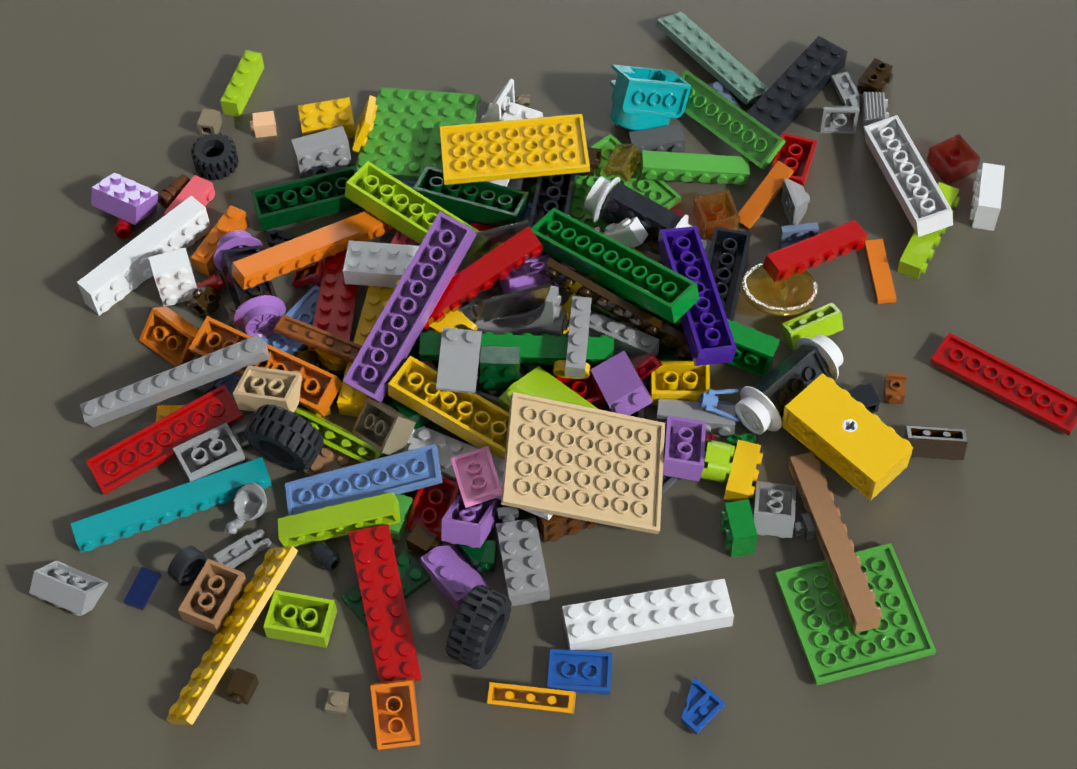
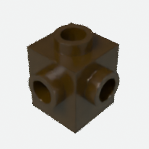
M212 287L197 288L192 294L193 298L188 307L200 317L210 315L218 308V302L221 297Z

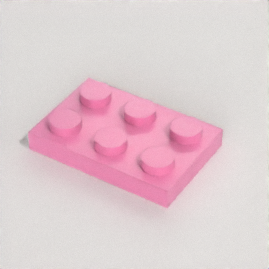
M489 446L450 458L465 508L502 496V486Z

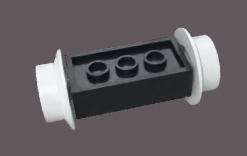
M602 176L599 177L584 203V209L593 213L594 223L603 219L607 223L618 224L626 218L632 219L637 217L648 233L643 242L656 250H659L657 241L660 230L691 227L688 224V215L682 218V216L620 183L619 177L612 181Z
M816 335L813 339L808 337L801 338L797 343V349L753 387L746 386L741 389V400L735 405V411L743 425L751 432L759 435L763 434L766 430L778 431L782 426L785 406L823 373L834 381L838 378V367L843 364V355L840 349L831 339L824 335Z

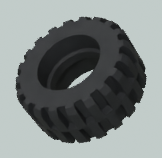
M265 404L259 407L245 429L246 440L257 452H260L262 456L267 457L270 461L282 467L298 472L310 469L324 446L323 436L310 422H307L303 417L294 414L290 410L288 411L283 407H277L272 404Z
M474 586L462 601L461 606H459L457 614L452 621V626L449 629V635L446 640L447 645L445 646L448 657L474 670L482 669L492 658L506 630L511 613L512 602L510 598L487 586Z

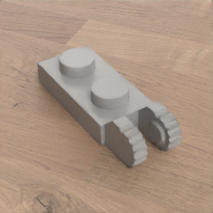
M260 529L216 553L213 558L220 564L235 568L259 552L264 551L272 542L269 538H265L263 541L254 544V542L259 541L265 535V532Z

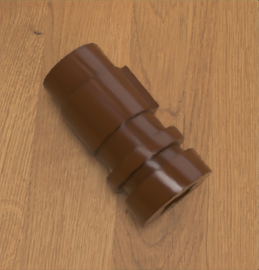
M182 174L168 188H164L159 192V204L167 209L190 181L189 177Z

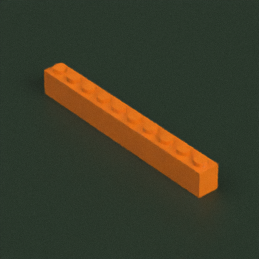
M364 211L237 260L232 265V276L241 288L245 290L344 251L348 248L349 241L367 242L397 229L369 211Z

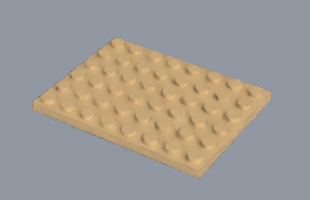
M513 392L510 400L501 505L658 534L661 522L665 423Z

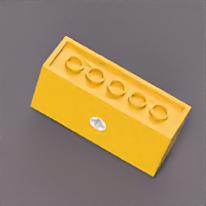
M823 373L789 402L784 409L782 427L870 501L908 466L913 450L910 442L901 438L892 427L885 425L876 414L868 411L861 402H857L852 398L847 390L841 389L832 378L827 377Z

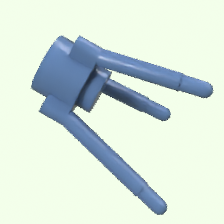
M709 389L708 392L702 391L699 406L705 407L706 411H712L729 419L739 421V418L714 408L717 404L736 405L730 402L719 401L718 396L715 394L738 393L739 390Z

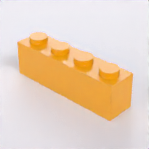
M490 682L487 704L574 714L576 692Z

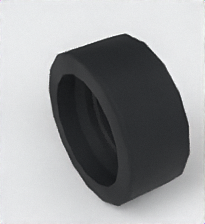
M187 546L180 550L172 559L168 567V575L179 585H188L198 577L207 558L196 547Z

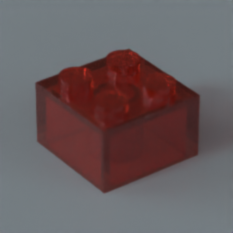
M957 134L930 147L926 162L946 185H950L977 172L980 157L961 135Z

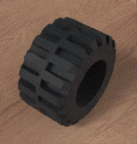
M205 134L202 138L199 137L197 142H194L193 148H191L195 170L201 177L204 176L207 180L210 178L212 180L218 178L221 180L225 176L229 177L230 173H234L235 168L238 167L239 160L235 143L226 134Z

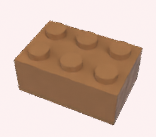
M208 559L178 609L182 620L218 634L223 627L224 620L230 616L234 609V604L240 599L245 586L248 584L245 574Z

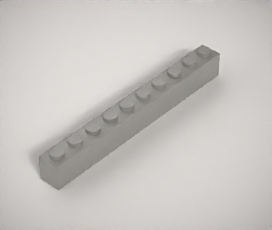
M256 335L82 403L80 407L84 422L92 427L99 426L243 370L248 365L253 366L271 359L266 342L259 335Z

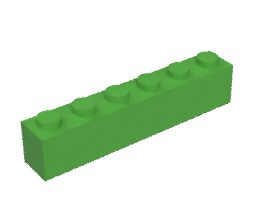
M642 150L640 158V179L746 185L750 175L749 159L740 156Z

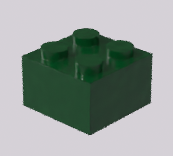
M481 346L479 390L506 391L514 382L519 380L520 347Z

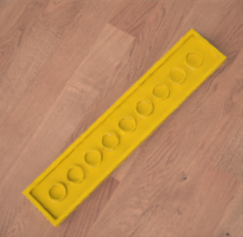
M293 546L271 548L266 552L263 563L255 570L251 582L245 586L244 593L234 604V610L230 616L224 620L223 627L213 638V644L210 649L203 654L202 662L192 672L191 679L181 690L177 702L171 706L169 715L166 718L168 722L178 725H193L297 554L298 550Z

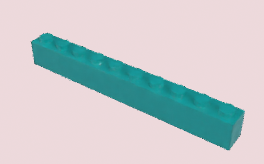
M260 457L73 522L71 527L80 552L91 551L98 546L111 544L121 538L131 537L135 533L151 530L155 526L168 524L181 517H188L192 513L208 510L210 507L218 504H225L234 499L237 491L248 483H256L264 490L272 486L263 458Z

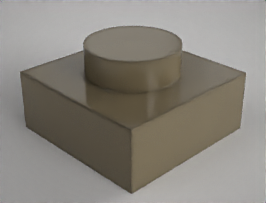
M329 690L324 709L325 713L346 716L350 693Z

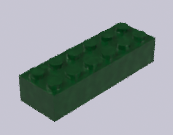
M356 165L252 190L251 195L261 232L361 207L345 197L346 182L357 172Z
M430 166L425 167L413 190L457 217L513 232L517 231L528 209V192L487 181L444 185L443 170Z

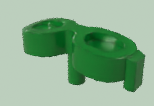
M744 433L740 436L732 434L727 438L726 442L737 446L738 440L754 443L756 435L752 433Z

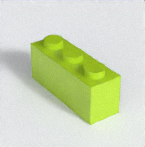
M833 303L782 323L784 340L793 351L797 349V343L803 337L813 339L819 334L827 337L844 330L842 313Z

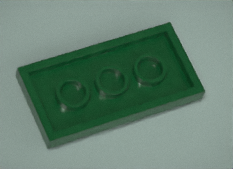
M407 549L395 556L405 599L431 580V576ZM358 583L341 595V598L367 628Z

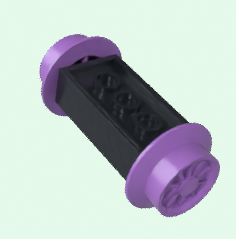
M232 231L222 236L218 241L213 260L215 266L223 271L236 308L234 323L239 329L246 331L249 336L259 335L261 338L271 336L275 333L274 328L286 311L284 302L276 295L272 281H265L243 290L232 276L233 262L263 251L264 246L260 240L252 237L246 231Z

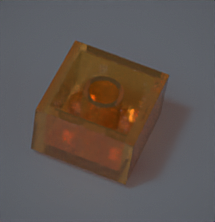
M729 190L694 197L693 212L704 239L713 237L715 227L739 230L740 216Z

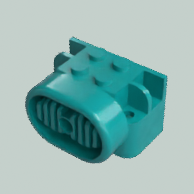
M622 65L611 66L618 73L616 80H612L610 86L614 88L610 120L614 124L629 130L640 131L669 126L671 118L682 116L691 85L674 71Z

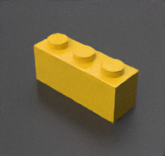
M738 440L731 473L729 474L725 490V500L735 502L753 498L755 487L752 486V482H757L759 474L756 465H761L763 453H760L761 445Z

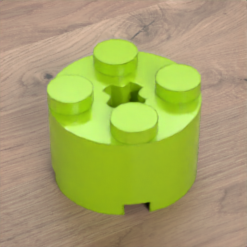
M707 439L705 442L704 468L700 478L726 483L728 474L731 473L732 469L730 459L733 457L735 445Z

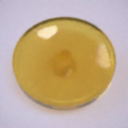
M761 263L747 271L743 278L742 292L745 299L754 308L767 314L776 316L797 315L811 308L816 301L818 286L814 277L806 270L801 274L790 276L786 280L774 282L763 268L764 263Z

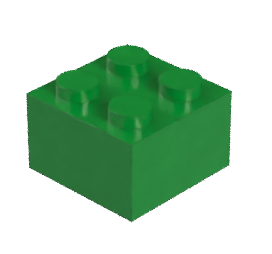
M749 500L725 503L724 511H721L722 521H720L721 532H725L726 538H724L725 549L729 550L730 557L755 554L758 535Z

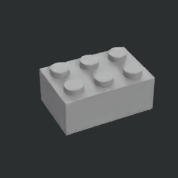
M343 126L291 140L296 165L301 178L312 176L313 169L317 166L331 168L352 164L349 141Z
M227 423L173 448L177 461L189 482L246 463L244 453Z

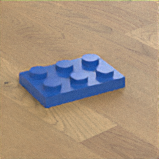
M550 649L547 689L610 695L612 652Z

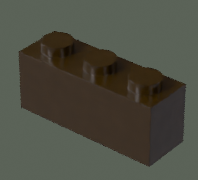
M906 425L903 438L908 440L913 447L911 457L964 460L968 444L965 429Z

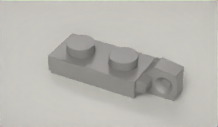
M844 72L831 75L830 80L844 106L860 107V94L849 73Z

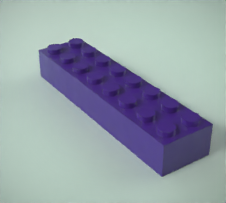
M697 226L660 230L657 246L663 265L697 283L699 300L680 318L694 365L701 366L732 362L737 347Z

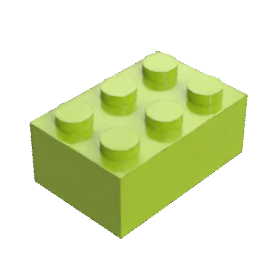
M274 590L263 626L266 636L273 639L327 648L337 614L335 600Z

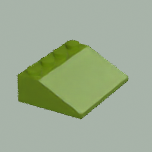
M539 366L514 382L499 397L501 409L508 413L513 392L598 409Z

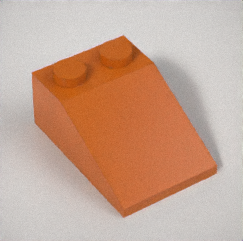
M414 678L371 684L377 749L420 745Z

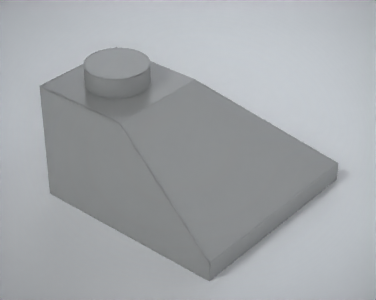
M847 105L824 107L820 133L855 134L859 107Z
M786 178L783 181L781 204L789 224L798 225L807 211L810 196L808 192H805L802 185Z

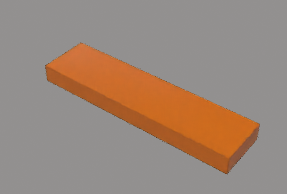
M778 160L737 214L735 220L750 230L781 190L784 179H789L794 171Z
M883 239L866 240L864 247L877 304L896 303L897 298Z

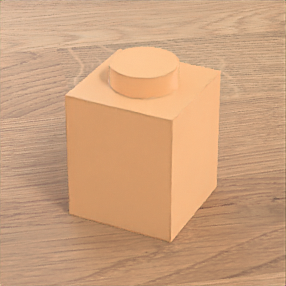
M274 111L252 113L253 120L250 121L251 131L255 132L256 138L277 136Z

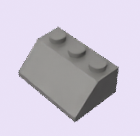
M56 560L34 571L29 593L35 595L40 600L53 603L58 608H65L74 615L82 616L94 608L106 589L108 582Z

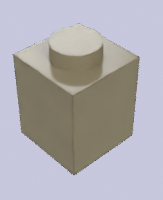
M203 108L197 122L199 135L217 134L222 125L220 111Z

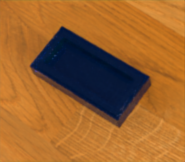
M141 567L124 599V604L144 610L161 574Z

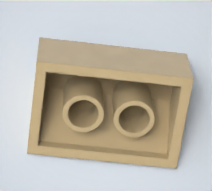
M248 365L233 392L238 409L256 412L259 407L265 404H272L295 412L299 404L302 374Z

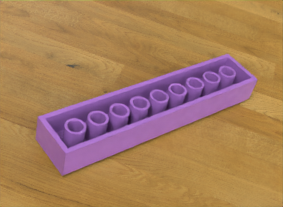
M439 211L344 377L343 381L382 402L388 391L389 382L402 367L477 234L472 228Z

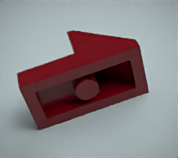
M319 260L296 269L292 286L296 289L308 284L320 287L324 262Z

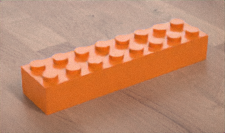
M207 316L188 349L196 357L200 358L249 339L252 336ZM266 343L271 359L253 366L301 373L302 380L298 405L325 417L343 384L336 375ZM246 368L232 374L242 377Z

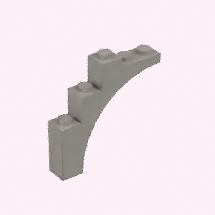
M551 286L545 303L531 312L520 315H493L480 312L475 324L478 327L476 331H481L482 333L492 332L498 335L508 332L513 335L530 333L535 336H540L541 334L560 336L564 330L567 331L569 319H567V312L563 311L562 307H560L561 296L559 295V287Z

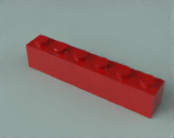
M853 220L768 254L763 268L774 282L786 280L790 276L801 274L807 269L816 268L822 263L831 262L837 257L862 249L868 235L856 220Z

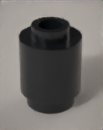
M325 542L315 543L310 550V557L324 569L332 571L340 562L338 553Z

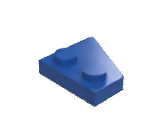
M694 677L681 722L694 734L698 735L725 707L726 703Z

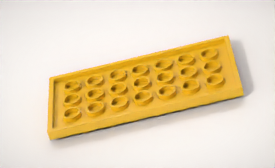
M582 114L440 127L444 185L590 172Z

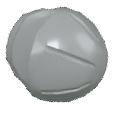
M251 482L237 491L233 500V509L237 516L235 520L229 521L226 524L227 532L229 534H236L237 530L243 527L244 522L257 519L263 515L267 507V497L260 485Z

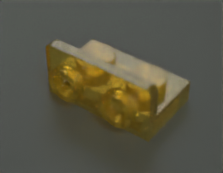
M616 144L604 168L606 175H622L625 181H630L641 158V154L635 144Z

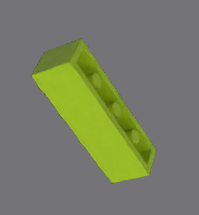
M245 50L220 100L223 114L240 118L264 69L262 53Z

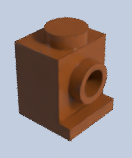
M886 373L884 402L903 404L906 374Z

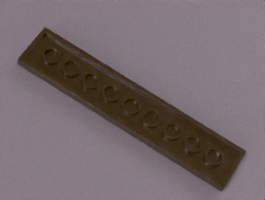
M551 258L541 267L539 274L542 275L543 279L549 282L554 281L559 284L562 290L571 291L576 294L575 296L592 298L591 303L594 308L598 310L603 309L609 313L610 317L624 321L625 325L634 329L637 328L643 333L660 339L659 344L661 346L670 347L675 350L674 352L677 355L686 356L693 361L686 336L682 332Z

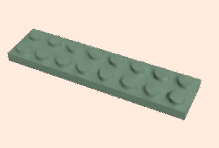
M678 12L657 19L656 26L745 105L758 101L769 89L766 84L761 82L684 13Z

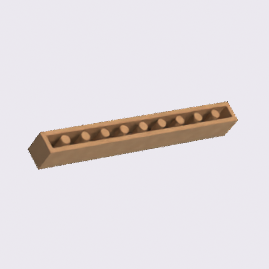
M813 452L791 456L789 460L790 473L806 513L811 515L816 528L815 535L854 632L858 633L879 628L880 619L883 617L881 608L876 606L874 591L868 587L867 574L861 570L860 558L854 553V544L852 539H849L847 536L845 522H842L840 519L839 507L834 505V496L832 491L827 488L825 474H822L820 471L819 459H815Z

